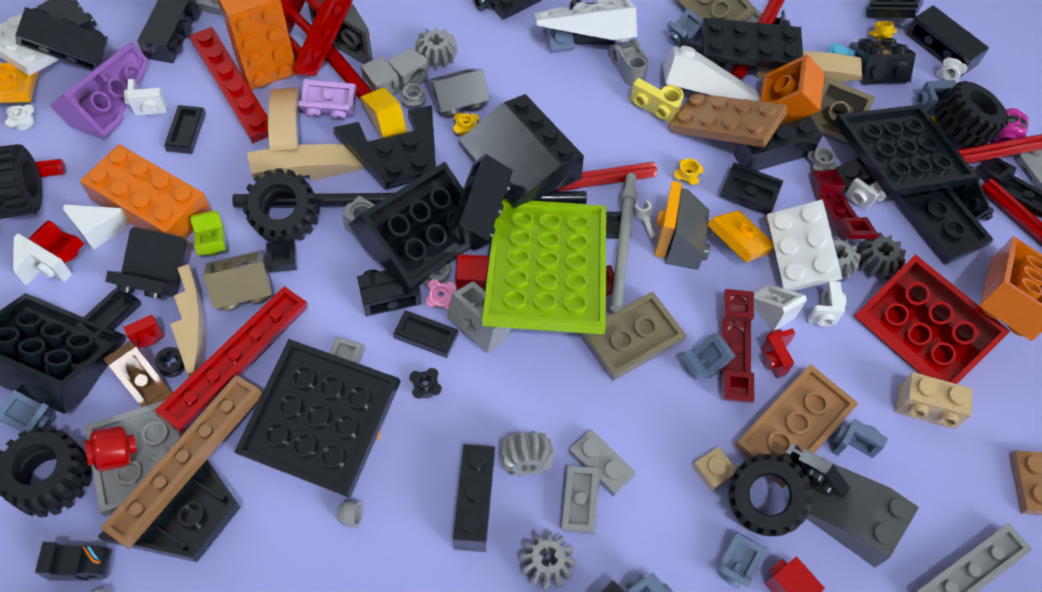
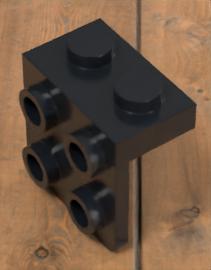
M862 38L858 42L850 43V49L864 57L862 80H860L863 84L911 82L916 52L908 49L906 44L896 42L897 39L882 38L881 41Z
M137 227L131 228L122 271H107L105 282L116 284V290L134 293L135 289L144 290V296L162 299L163 294H177L180 280L177 268L183 265L187 240L181 236Z

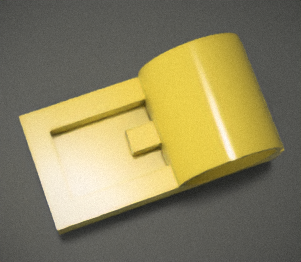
M638 78L633 83L630 101L656 115L658 118L671 123L680 110L684 94L677 86L668 85L660 90Z

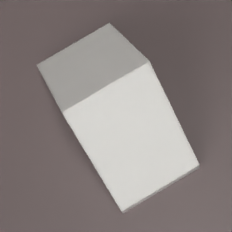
M64 205L63 211L93 250L127 230L130 225L121 208Z
M770 284L754 292V309L772 331L793 321L807 301L804 294Z

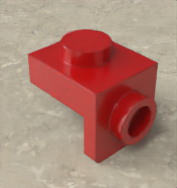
M47 220L29 237L30 241L60 258L64 264L73 260L78 255V250L84 245L78 236L63 232L50 220Z
M793 328L785 331L777 329L770 332L760 348L766 367L773 372L776 379L786 376L794 365V361L786 348L796 334Z

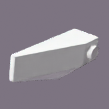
M596 0V4L592 5L580 2L576 3L572 10L559 7L534 13L537 26L616 40L618 42H626L632 37H637L636 6L631 0Z
M673 46L663 61L662 67L665 83L668 85L714 96L760 101L761 94L691 47L681 46L679 48Z

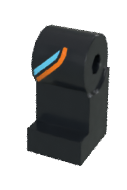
M42 542L35 573L51 581L106 579L112 549L97 545L77 546L60 545L57 542Z

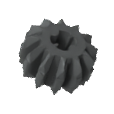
M881 232L878 233L877 239H864L856 253L861 255L859 261L861 264L860 271L867 270L869 278L877 275L880 280L886 277L892 278L904 266L906 261L904 259L906 250L900 248L901 241L894 242L892 234L886 238Z

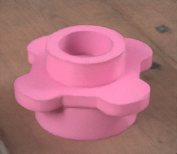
M437 279L431 280L428 283L430 292L429 297L426 298V304L429 307L443 306L444 309L449 310L452 293L456 291V285L451 281L441 283ZM443 292L444 296L439 297L438 293Z

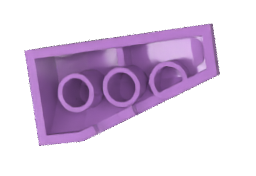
M131 41L49 106L70 127L102 138L118 125L124 116L122 114L127 106L124 99V90L128 89V79H134L138 85L150 61Z

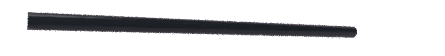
M553 191L532 201L586 204L587 192ZM315 193L319 207H345L358 196L376 205L393 194ZM233 194L232 203L234 208H243L246 205L243 201L244 194ZM289 195L279 196L270 203L269 207H296L297 199Z

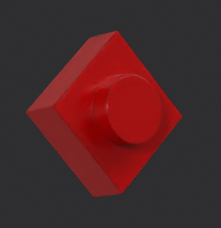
M153 314L123 327L127 337L137 349L151 346L157 340L165 337Z

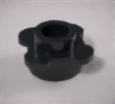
M429 368L424 372L413 371L410 374L409 379L414 386L412 395L415 398H430L441 393L442 387L438 384L437 380L439 376L438 370ZM427 381L428 385H423V382Z

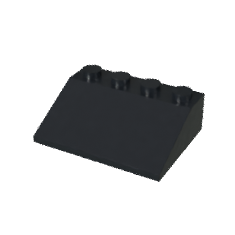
M526 94L503 102L459 139V145L474 162L487 154L513 170L510 179L512 182L511 188L504 196L513 208L582 178L584 155Z
M446 162L441 163L361 213L348 224L363 247L408 289L470 247V245L447 233L463 187Z
M25 293L0 310V386L11 391L16 390L40 404L45 403L49 405V408L66 414L88 395L108 366L103 359L122 346L126 340V335L110 328L103 329L101 328L102 325L91 320L85 321L79 315ZM77 322H81L93 333L100 330L104 335L94 340L89 334L77 329L74 325Z

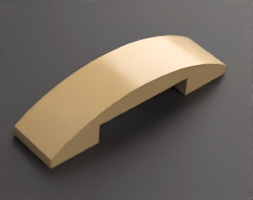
M300 87L271 90L268 108L270 151L298 149L297 111L298 101H300Z

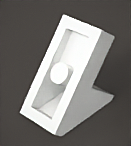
M19 233L14 237L13 270L24 285H27L39 273H42L49 279L54 276L62 282H65L72 275L64 262L57 256Z

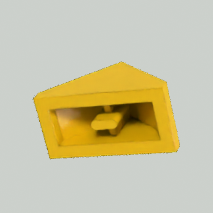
M385 87L360 98L380 138L407 132L400 102Z

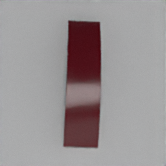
M812 170L810 177L816 201L823 200L831 228L846 239H877L878 233L867 217H858L843 195L846 184L836 170Z
M724 290L720 335L736 357L720 370L723 400L754 402V373H751V322L754 319L753 291Z

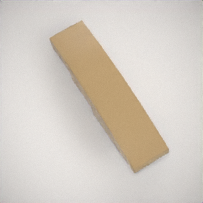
M803 51V56L808 54L825 72L824 83L827 77L838 82L862 80L861 58L837 53ZM757 67L758 78H764L765 74L777 68Z
M307 144L298 145V149L278 151L264 149L247 152L253 180L257 175L260 178L264 177V171L270 170L271 173H276V168H282L285 174L289 169L294 171L296 176L299 174L301 176L310 175L311 181L363 169V165L344 145Z
M187 264L177 268L185 292L174 295L182 320L170 325L186 372L190 377L205 362L206 323L198 283L190 265Z

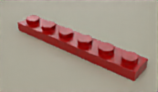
M213 27L189 35L191 43L251 143L253 144L269 137L267 114Z
M284 286L155 409L156 416L181 434L211 404L236 375L239 376L307 308V301Z

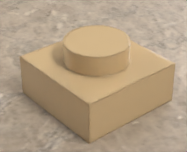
M717 447L696 461L692 466L711 492L730 480L736 470L720 447Z

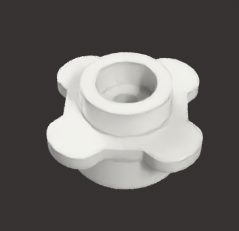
M948 57L944 59L942 68L937 70L936 76L938 79L955 80L958 83L960 76L967 71V66L958 59Z
M27 104L25 106L9 107L6 110L8 114V119L5 121L6 126L9 128L14 127L17 130L30 128L34 124V117L32 116L34 112L33 106Z

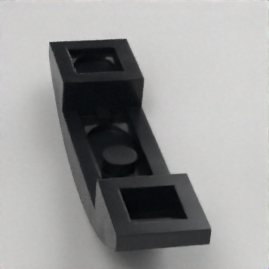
M999 158L988 159L977 167L976 172L984 182L993 179L1034 216L1042 218V190L1014 176L1017 167Z

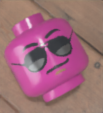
M1016 108L1006 109L1009 123L993 138V141L1000 142L1026 137L1029 125L1027 115Z

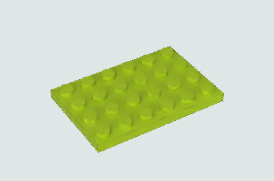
M503 199V211L494 223L495 233L492 237L482 326L605 335L606 205L529 201L513 208L506 199Z

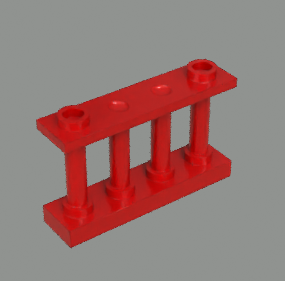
M281 0L292 51L297 56L292 67L297 75L317 76L353 0H323L322 3L319 0ZM305 1L317 13L312 25L300 14ZM295 23L307 35L302 47L290 35Z

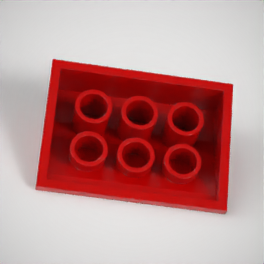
M916 254L854 316L920 374L958 384L1011 332L999 321L987 316L978 304Z

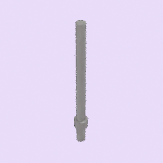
M633 173L626 175L625 188L621 191L620 202L623 205L610 309L614 312L622 310L633 205L637 202V191L635 190L637 176Z

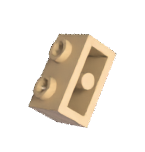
M912 372L898 386L896 413L956 429L971 416L973 389Z

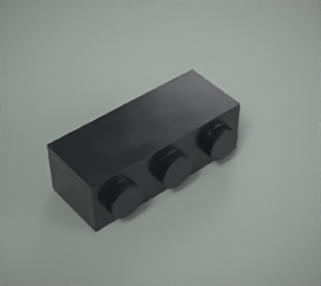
M195 0L157 1L137 40L142 53L147 59L174 63L177 55L182 51V45L186 36H189L194 19L199 15V5Z
M934 5L917 15L906 33L908 37L943 63L945 58L951 57L964 63L967 66V71L960 77L979 65L989 49L987 45Z
M28 7L24 8L15 34L17 45L91 71L100 66L108 37L104 36L99 30L93 28L85 29L77 26L75 22L69 19H58L49 16L42 9H30Z
M809 116L780 124L765 147L738 143L734 156L740 165L759 171L807 157L809 152H815L823 135Z
M487 154L472 164L447 233L474 248L485 242L488 243L495 233L494 223L503 211V198L511 188L512 182L510 179L513 170Z
M463 444L453 533L454 550L486 552L495 447Z

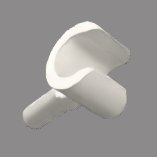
M646 200L645 209L639 208L636 203L635 218L643 221L650 239L656 238L657 236L650 219L651 203Z

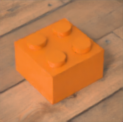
M808 54L764 75L760 101L786 105L787 114L781 124L819 112L821 108L825 72Z

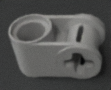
M632 39L627 44L611 45V60L619 70L625 83L633 86V83L638 78L645 81L648 58L640 48L638 41Z

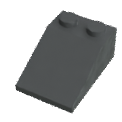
M351 3L332 44L335 48L365 64L373 60L369 29L354 4ZM308 4L311 22L313 24L317 13Z
M834 464L849 485L850 490L844 499L834 493L831 496H827L814 487L815 481L810 480L809 485L813 497L811 499V511L807 515V520L875 568L891 557L919 507L892 488Z

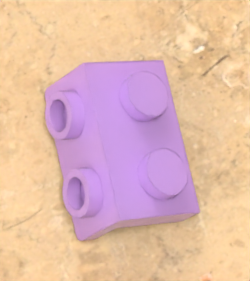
M304 79L302 100L298 101V107L305 115L310 117H320V114H329L334 119H346V116L353 117L357 87L351 83Z

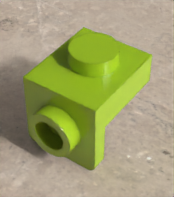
M214 210L191 215L190 220L195 232L194 247L197 256L205 254L215 255L226 250V233L219 211Z

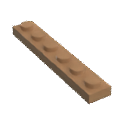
M236 375L100 528L129 550L262 395L260 389Z

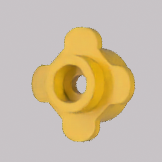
M878 21L874 23V30L870 31L869 35L875 36L877 40H881L882 38L893 37V34L897 33L898 29L894 28V23L891 21Z
M475 113L455 114L454 121H456V125L453 127L454 133L461 137L477 125L479 116Z
M682 159L679 161V169L674 172V177L677 180L688 182L690 185H697L699 182L698 177L703 173L704 169L695 159Z

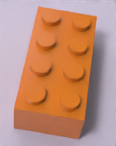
M218 0L239 70L251 90L296 74L292 69L295 59L281 0Z
M120 144L80 180L81 185L93 202L101 207L121 208L129 223L137 228L181 236L187 239L194 231L190 220L191 215L211 211L203 192Z
M1012 236L990 260L979 306L987 316L999 319L1008 325V328L1014 334L1024 336L1030 341H1033L1042 332V254L1015 236Z

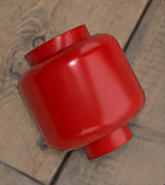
M122 426L94 430L90 433L89 440H84L88 466L94 465L95 469L99 472L126 467L131 461L130 454L137 453L134 434L127 435L125 428Z

